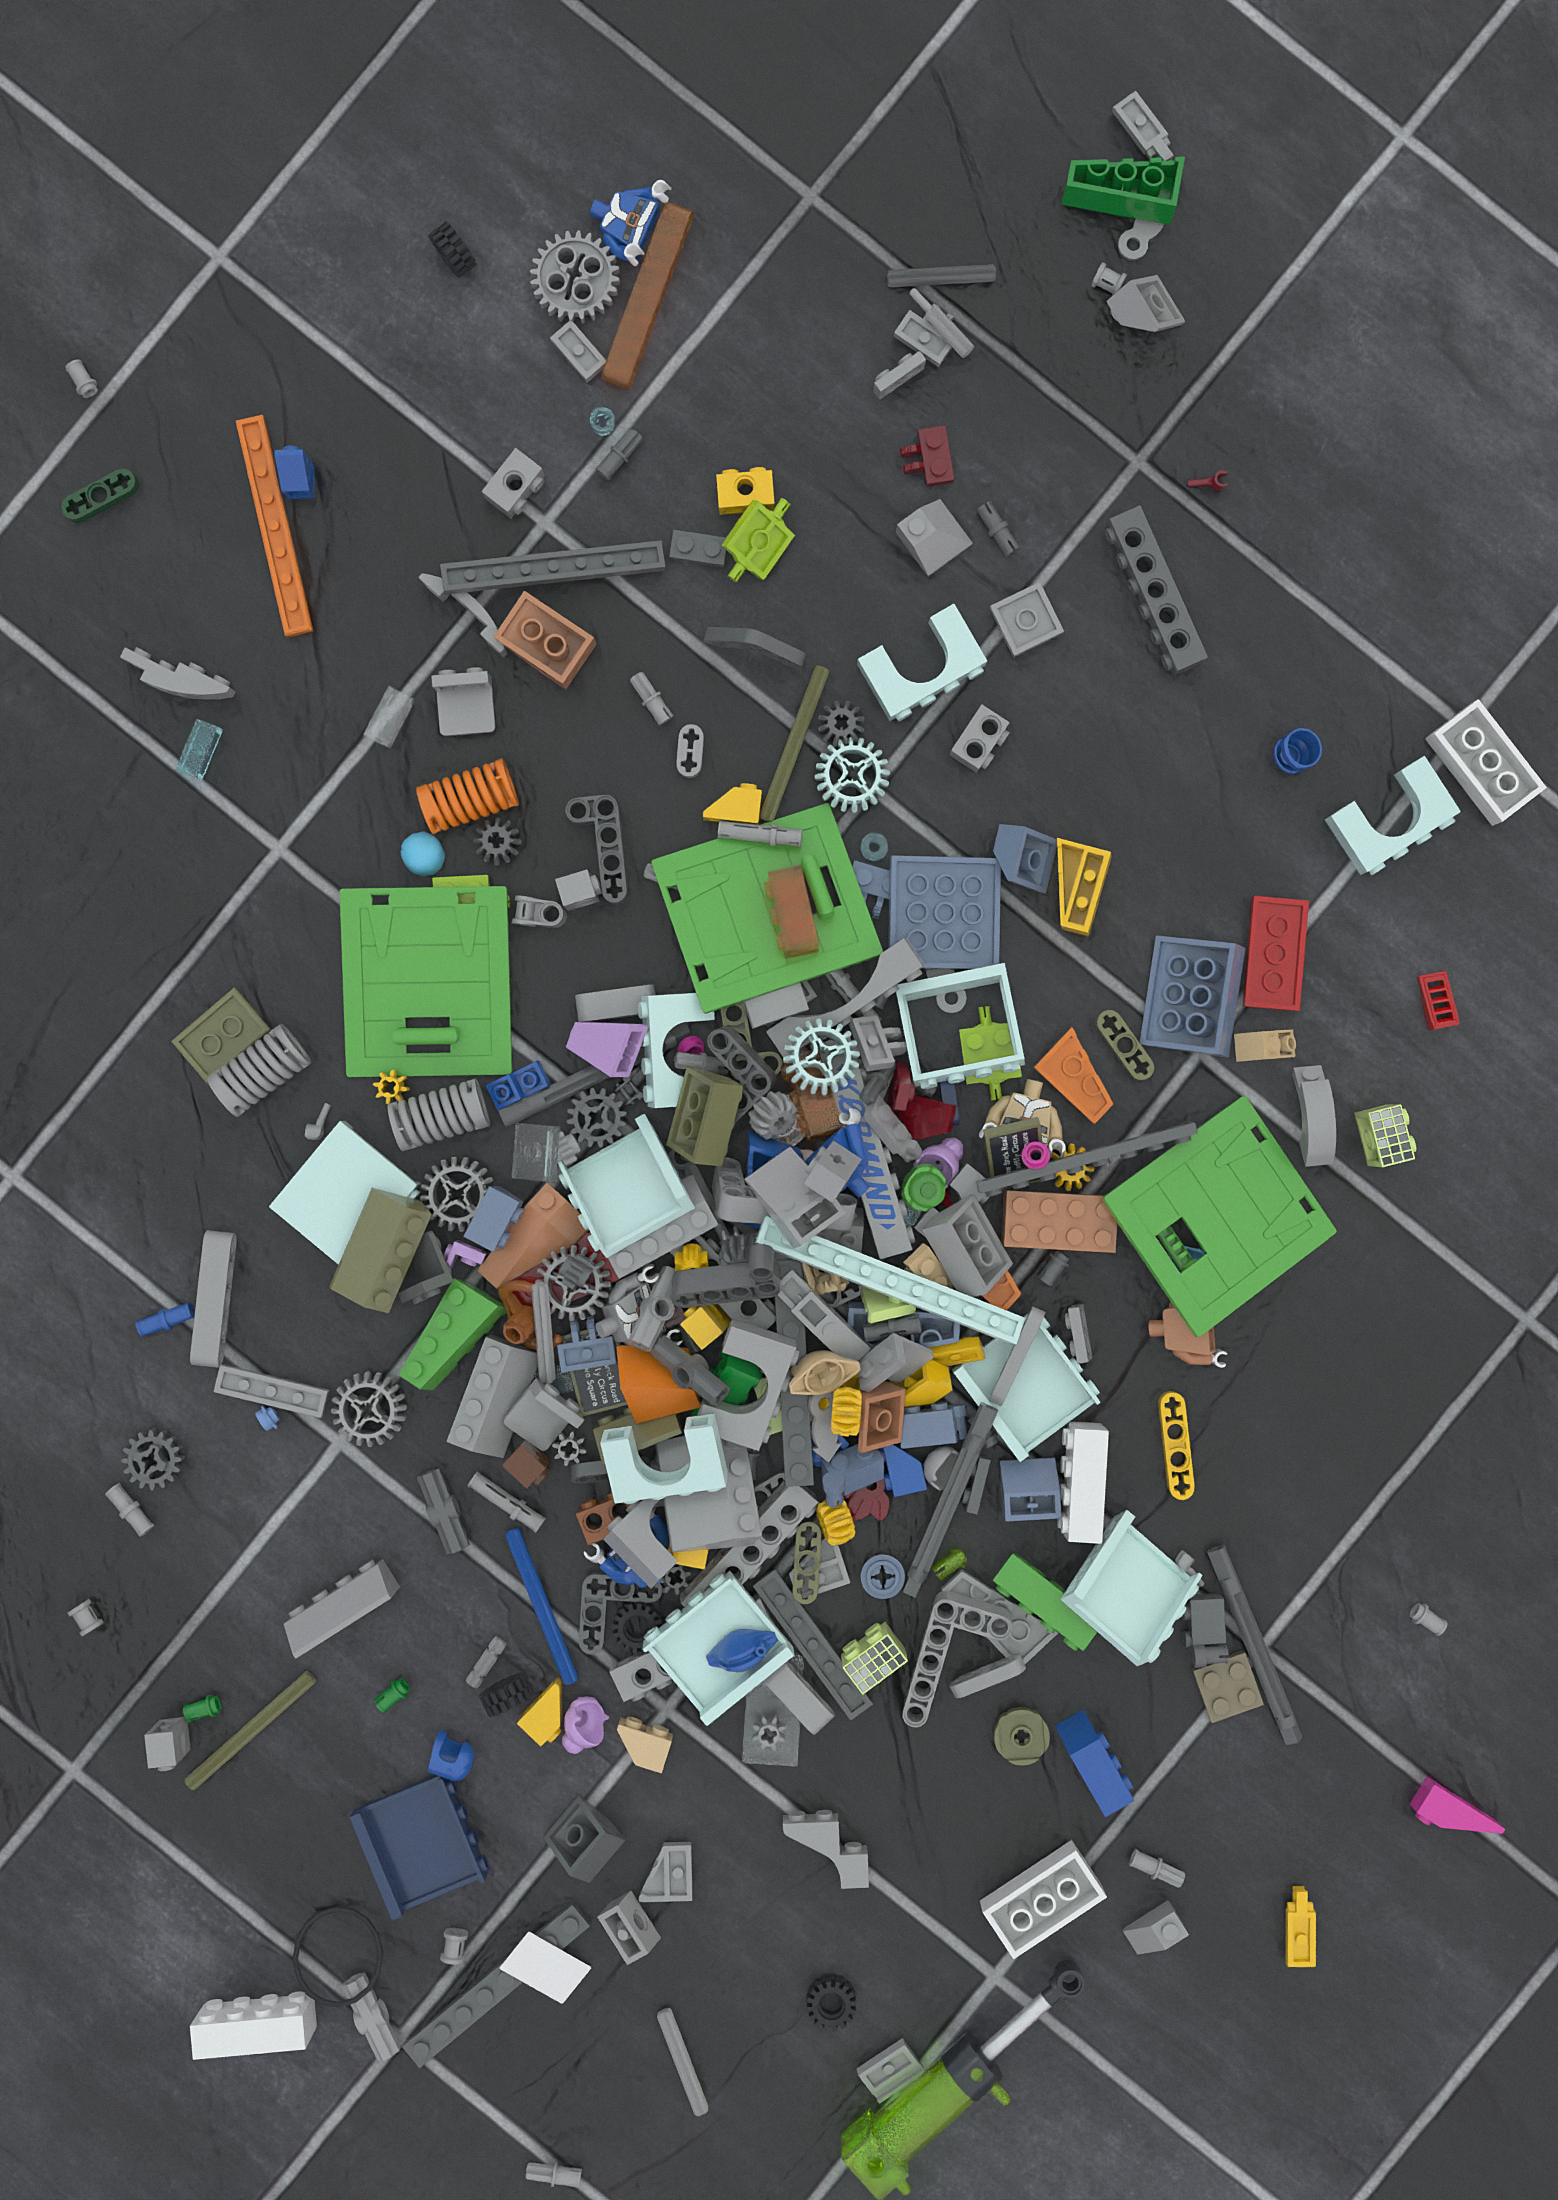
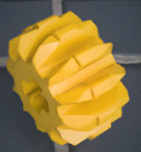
M1069 1144L1068 1153L1065 1149L1063 1157L1076 1154L1075 1144ZM1080 1147L1076 1153L1085 1151V1148ZM1052 1152L1051 1158L1058 1159L1060 1156ZM1082 1165L1084 1170L1072 1173L1071 1175H1068L1066 1170L1057 1172L1056 1177L1058 1176V1179L1055 1182V1186L1060 1187L1065 1181V1190L1070 1191L1073 1181L1075 1187L1081 1189L1082 1184L1079 1179L1081 1178L1089 1182L1091 1180L1090 1177L1084 1173L1085 1171L1093 1172L1094 1167Z
M844 1387L837 1388L834 1391L831 1431L833 1434H840V1436H856L858 1434L862 1403L860 1390Z
M826 1500L818 1503L816 1508L818 1524L821 1527L825 1540L830 1545L846 1543L855 1536L853 1518L844 1500L841 1506L837 1501L836 1508L828 1506Z

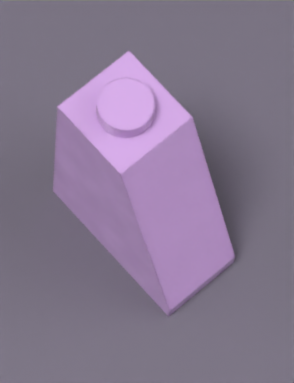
M575 1022L566 1048L610 1077H629L648 1026L645 1024Z

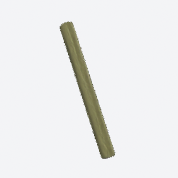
M816 666L814 668L759 815L760 819L765 822H772L776 816L829 674V670L825 667Z
M305 1671L189 1774L184 1780L185 1784L191 1790L197 1789L316 1682L314 1675L309 1671Z

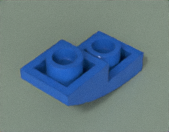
M540 1060L486 1085V1088L497 1110H500L550 1086L551 1083Z

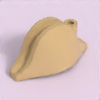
M828 1350L811 1352L802 1357L798 1365L791 1368L794 1378L789 1383L791 1394L802 1395L829 1393L861 1371L860 1363L857 1360L841 1357Z

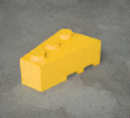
M1057 838L1062 930L1089 937L1112 858L1111 852Z

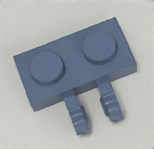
M854 860L852 868L865 903L867 894L878 897L872 911V918L878 919L884 899L889 900L890 871Z
M594 1316L587 1317L586 1323L590 1339L580 1340V1327L577 1320L570 1321L573 1342L557 1345L561 1373L617 1364L613 1336L597 1338Z

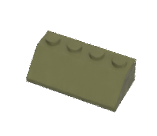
M371 1188L330 1283V1289L362 1307L389 1313L432 1215L422 1201Z

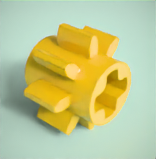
M395 1069L391 1070L390 1077L384 1072L379 1073L382 1078L381 1081L373 1083L379 1090L376 1097H386V1104L392 1103L393 1097L398 1101L402 1100V1092L410 1090V1088L404 1086L403 1082L407 1076L398 1077L397 1070ZM388 1082L396 1083V1086L393 1088L394 1091H387L389 1087Z
M686 1244L681 1248V1252H675V1271L708 1267V1252H702V1248L697 1244Z

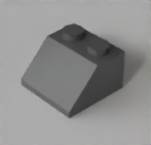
M579 1795L543 1837L569 1876L588 1883L593 1880L625 1842V1839L612 1821Z

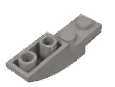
M137 647L134 652L124 648L120 656L126 662L144 671L140 678L141 681L163 692L203 700L231 698L236 693L229 687V681L218 675H215L213 679L204 675L206 670L190 662L189 666L179 663L177 669L163 660H160L159 664L149 660L151 657L149 653Z
M793 1268L780 1280V1293L778 1296L791 1308L792 1313L833 1353L844 1358L859 1361L871 1349L859 1334Z

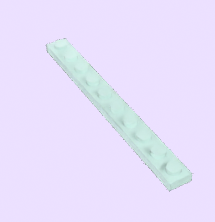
M768 1216L764 1217L754 1243L769 1245L777 1253L1012 1345L1017 1344L1025 1321L1024 1317L816 1235L800 1247L793 1249L773 1219Z

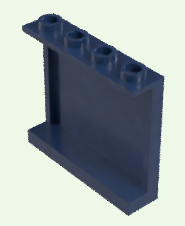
M438 1775L432 1776L355 1808L349 1817L391 1920L402 1917L405 1910L476 1880H480V1883L486 1880L490 1870L486 1856L484 1854L481 1855L477 1847L479 1840L475 1830H470L467 1809L457 1799L458 1789L455 1781Z

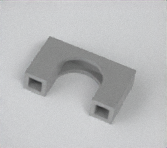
M731 1319L722 1344V1352L759 1366L767 1377L768 1384L766 1390L758 1400L747 1405H732L722 1401L721 1404L715 1407L703 1398L697 1416L715 1413L721 1439L759 1451L762 1442L767 1443L771 1427L768 1424L771 1417L776 1418L781 1402L777 1400L780 1391L785 1392L788 1387L790 1376L787 1375L790 1365L795 1366L800 1350L796 1349L795 1339Z
M651 1498L632 1503L626 1509L629 1513L626 1517L622 1519L618 1516L607 1527L610 1532L604 1538L605 1542L650 1588L678 1562L652 1533L650 1527L651 1510L664 1506V1500H653Z

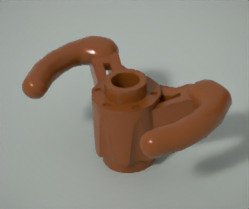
M519 1280L506 1282L498 1289L499 1297L508 1315V1320L504 1324L503 1334L509 1342L513 1344L523 1343L526 1348L537 1351L533 1307L522 1305L513 1294V1291H524L532 1294L531 1287L534 1284ZM555 1334L552 1337L553 1348L563 1341L561 1335Z

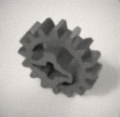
M591 1088L589 1096L584 1091L580 1092L582 1100L573 1099L572 1102L576 1105L575 1109L567 1110L568 1113L573 1114V1119L567 1120V1124H574L575 1126L571 1130V1134L579 1133L578 1142L580 1143L588 1139V1147H592L595 1141L598 1142L599 1147H604V1140L606 1139L610 1144H613L614 1139L612 1136L614 1134L622 1136L621 1131L618 1130L619 1126L627 1125V1123L621 1121V1117L627 1115V1112L620 1111L619 1109L624 1104L623 1101L616 1103L614 1099L617 1094L612 1093L608 1097L604 1088H602L600 1094H597L595 1088ZM593 1099L603 1100L596 1107H591L587 1104L588 1101ZM611 1107H613L615 1112V1124L609 1118ZM600 1110H603L601 1118L604 1120L603 1123L598 1122L591 1126L593 1121L591 1113H598ZM580 1112L585 1116L586 1124L583 1126V1129L579 1122ZM600 1128L608 1132L603 1136L591 1135L595 1129Z
M156 1428L149 1430L148 1435L145 1431L138 1433V1438L133 1437L129 1440L132 1446H127L123 1449L128 1454V1457L123 1458L121 1462L129 1466L123 1472L124 1474L132 1473L131 1483L139 1480V1488L142 1489L149 1484L150 1490H155L158 1487V1483L161 1488L168 1486V1480L173 1482L177 1479L174 1472L183 1470V1467L178 1462L184 1460L185 1456L178 1455L177 1451L183 1447L182 1445L175 1446L173 1444L176 1440L175 1436L168 1439L166 1438V1430L161 1431L157 1435ZM153 1441L149 1449L140 1447L145 1442ZM152 1454L155 1455L154 1460L157 1461L154 1465L152 1464V1458L149 1457ZM157 1470L167 1471L163 1476L153 1477Z

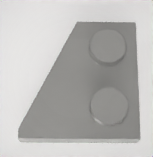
M825 1538L821 1541L818 1594L851 1583L839 1545L832 1546ZM817 1546L812 1551L817 1552ZM808 1554L799 1565L804 1571H811L815 1567V1559ZM794 1569L789 1573L792 1584L794 1578ZM798 1573V1579H804L803 1587L798 1588V1593H801L804 1599L814 1592L813 1589L809 1588L808 1584L809 1579L815 1581V1574L805 1576Z

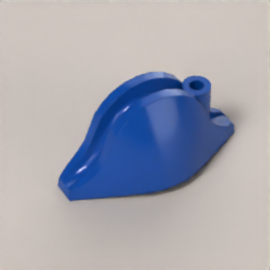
M738 1629L728 1633L706 1655L709 1666L722 1668L728 1672L748 1671L760 1663L778 1639L773 1631Z

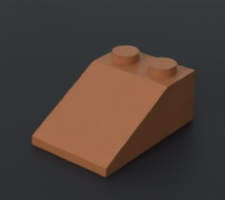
M526 591L522 593L493 637L565 690L597 645L593 636Z

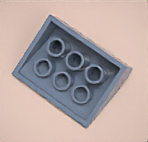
M1156 936L1140 1044L1229 1058L1245 948L1236 943Z

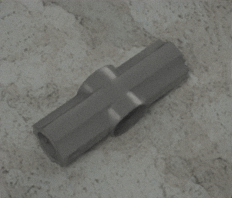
M666 1336L661 1338L653 1347L651 1355L672 1372V1378L679 1387L684 1389L691 1387L715 1407L721 1404L728 1395L730 1387L709 1371L708 1363L703 1356L699 1354L690 1356Z
M441 1468L432 1469L417 1476L418 1483L427 1502L426 1511L432 1526L437 1528L446 1554H453L468 1547L470 1543L460 1519V1507L455 1496L450 1494Z

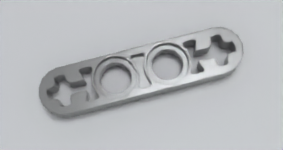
M1032 1306L1022 1327L1018 1342L1013 1346L989 1398L990 1402L1002 1406L1041 1325L1046 1313L1045 1311Z

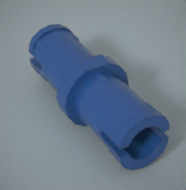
M190 1302L169 1310L163 1308L158 1311V1314L136 1321V1328L141 1337L162 1329L167 1331L172 1329L173 1325L194 1318L195 1311Z

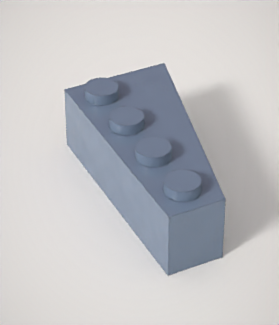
M848 1301L847 1323L866 1342L863 1324H870L868 1322V1312H865L863 1302ZM916 1307L915 1313L894 1318L899 1319L919 1315L922 1333L907 1334L901 1337L928 1348L959 1342L960 1324ZM885 1339L866 1342L871 1347L868 1352Z

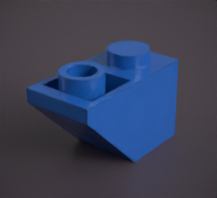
M285 446L283 450H275L281 491L286 498H315L314 464L304 450L297 446Z
M898 1444L878 1448L888 1468V1473L884 1474L886 1488L893 1491L894 1497L927 1490L922 1465L918 1457L904 1448L901 1449V1446Z

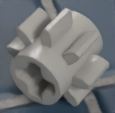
M561 1131L551 1136L552 1143L547 1146V1149L556 1164L563 1161L566 1167L577 1161L575 1154L581 1152L571 1133L565 1136Z
M572 1430L570 1436L567 1437L561 1432L559 1434L561 1443L554 1442L552 1444V1447L558 1449V1453L554 1458L558 1459L561 1457L564 1459L565 1466L573 1459L576 1463H580L581 1460L578 1453L584 1454L587 1452L586 1448L581 1447L585 1437L579 1439L575 1437V1430ZM568 1442H572V1447L577 1449L573 1450L572 1454H568L567 1448L563 1447Z
M762 1714L760 1724L753 1722V1728L758 1732L752 1735V1740H759L761 1742V1750L765 1746H771L773 1750H776L778 1740L781 1742L785 1741V1736L779 1733L785 1730V1723L778 1724L776 1714L772 1718H767L765 1714ZM769 1727L770 1731H773V1736L764 1733V1729Z

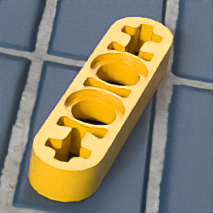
M1167 1391L1160 1396L1158 1401L1167 1487L1175 1498L1185 1500L1192 1496L1195 1487L1186 1406L1180 1394L1174 1391ZM1169 1397H1173L1175 1401L1179 1402L1178 1405L1174 1406V1414L1176 1416L1181 1415V1419L1171 1418L1166 1420V1416L1171 1417V1410L1165 1407V1403L1169 1402ZM1172 1424H1179L1182 1428V1434L1177 1439H1171L1167 1434V1430ZM1180 1451L1184 1453L1185 1462L1181 1466H1173L1170 1459L1174 1452ZM1187 1470V1474L1181 1473L1182 1481L1188 1484V1487L1183 1488V1493H1180L1177 1489H1174V1486L1179 1484L1178 1475H1172V1471L1183 1472Z

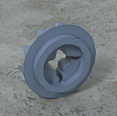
M882 1553L869 1558L863 1565L860 1576L865 1591L878 1599H887L895 1596L902 1589L905 1581L902 1564L893 1556ZM881 1565H883L887 1574L895 1575L886 1578L884 1587H882L879 1578L871 1577L879 1574Z

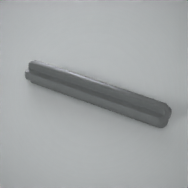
M994 264L898 269L887 272V284L889 287L993 282L996 279V267Z

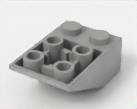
M789 1147L744 1180L790 1245L795 1249L806 1243L846 1212L837 1199L832 1203L804 1184L809 1176L805 1172L808 1165Z

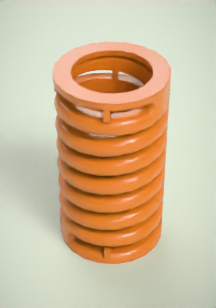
M503 758L495 760L490 765L486 763L482 766L487 785L480 768L475 767L472 769L478 791L470 772L467 770L463 771L462 776L468 795L460 775L454 774L452 780L458 799L448 777L442 779L448 802L441 784L437 780L431 784L416 787L423 815L432 834H436L441 829L444 831L448 830L449 825L457 827L460 825V821L466 824L470 822V818L478 820L480 815L483 817L489 816L490 811L494 814L498 813L500 807L502 810H507L510 807L519 806L518 797ZM494 770L496 771V775H497L496 777L494 776V774H493V772H492V771H494ZM432 791H434V793H435V796H436V798H437L438 805H437V803H436V801H435V799H434V797H433V795H432V793H431Z

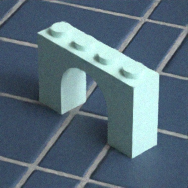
M955 604L933 615L928 622L942 646L946 658L945 668L937 678L925 683H915L906 680L897 672L882 645L858 659L857 666L889 721L895 718L898 721L905 719L912 714V708L919 704L923 708L936 700L935 695L942 691H945L946 694L950 693L960 686L959 681L966 677L972 680L984 672L983 667L986 666L987 659Z
M1425 756L1394 774L1413 807L1412 822L1407 831L1401 836L1388 837L1375 831L1355 801L1325 819L1360 875L1368 871L1373 875L1385 867V860L1393 857L1394 860L1409 852L1407 846L1413 842L1419 845L1432 837L1430 831L1436 827H1439L1440 830L1448 827L1455 822L1453 817L1461 812Z
M696 993L641 996V1002L638 1003V1015L640 1019H643V1024L648 1026L641 1045L645 1051V1058H642L641 1067L643 1074H646L647 1086L643 1087L644 1101L648 1102V1107L651 1108L676 1107L684 1077L675 1074L665 1063L662 1052L664 1039L667 1033L677 1024L690 1021L715 1020L714 1011L704 1014Z
M715 1413L687 1417L684 1432L690 1461L683 1468L673 1472L656 1471L648 1467L641 1460L637 1451L632 1426L604 1430L600 1444L614 1502L632 1504L643 1499L660 1500L670 1495L679 1494L687 1496L698 1491L707 1490L708 1492H715L725 1488L728 1470Z

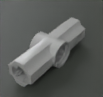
M662 1267L649 1297L641 1302L640 1316L628 1339L631 1345L638 1349L651 1352L665 1321L674 1314L672 1276L677 1272L674 1268ZM656 1303L659 1306V1314L655 1311Z
M365 1972L358 1973L343 1982L342 1988L348 1999L355 1997L367 1987L369 1983L368 1977ZM372 1988L357 2003L351 2004L353 2019L360 2034H365L377 2061H384L391 2058L401 2047L389 2024L390 2018L387 2007L382 1999H377Z

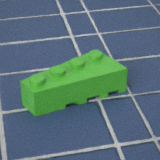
M454 1278L401 1369L399 1376L419 1389L434 1390L458 1365L457 1362L475 1347L474 1344L495 1326L494 1323L502 1315L504 1316L507 1313L504 1304L470 1282Z
M1016 1552L1010 1556L993 1579L998 1584L995 1588L1007 1598L1011 1595L1020 1601L1018 1606L1029 1615H1032L1034 1612L1042 1619L1040 1623L1050 1632L1054 1633L1057 1630L1065 1636L1063 1641L1073 1650L1077 1651L1080 1648L1084 1651L1096 1635L1097 1631L1060 1600L1066 1590L1052 1580L1048 1581L1043 1572Z

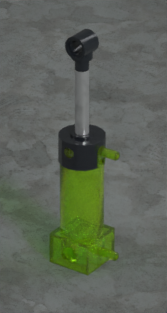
M1071 1960L1059 1962L1054 1969V1975L1048 1979L1050 1985L983 2045L970 2033H964L941 2054V2057L876 2116L868 2109L840 2134L843 2162L878 2200L884 2199L895 2188L903 2196L910 2193L911 2186L905 2181L909 2176L908 2162L973 2103L979 2102L989 2092L1003 2106L1010 2102L1011 2097L998 2084L1003 2079V2075L994 2058L1061 1998L1063 2000L1075 1998L1083 1992L1085 1982L1077 1963ZM1067 1975L1076 1976L1074 1981L1070 1983L1063 1982L1064 1977Z

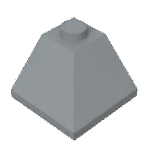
M1158 275L1131 280L1106 301L1111 308L1110 311L1113 318L1123 326L1156 332L1181 326L1185 323L1184 318Z
M941 499L919 508L898 523L896 528L897 536L928 577L973 544Z

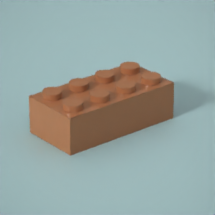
M1004 1190L1001 1243L1005 1247L1116 1253L1117 1221L1102 1201L1105 1195Z

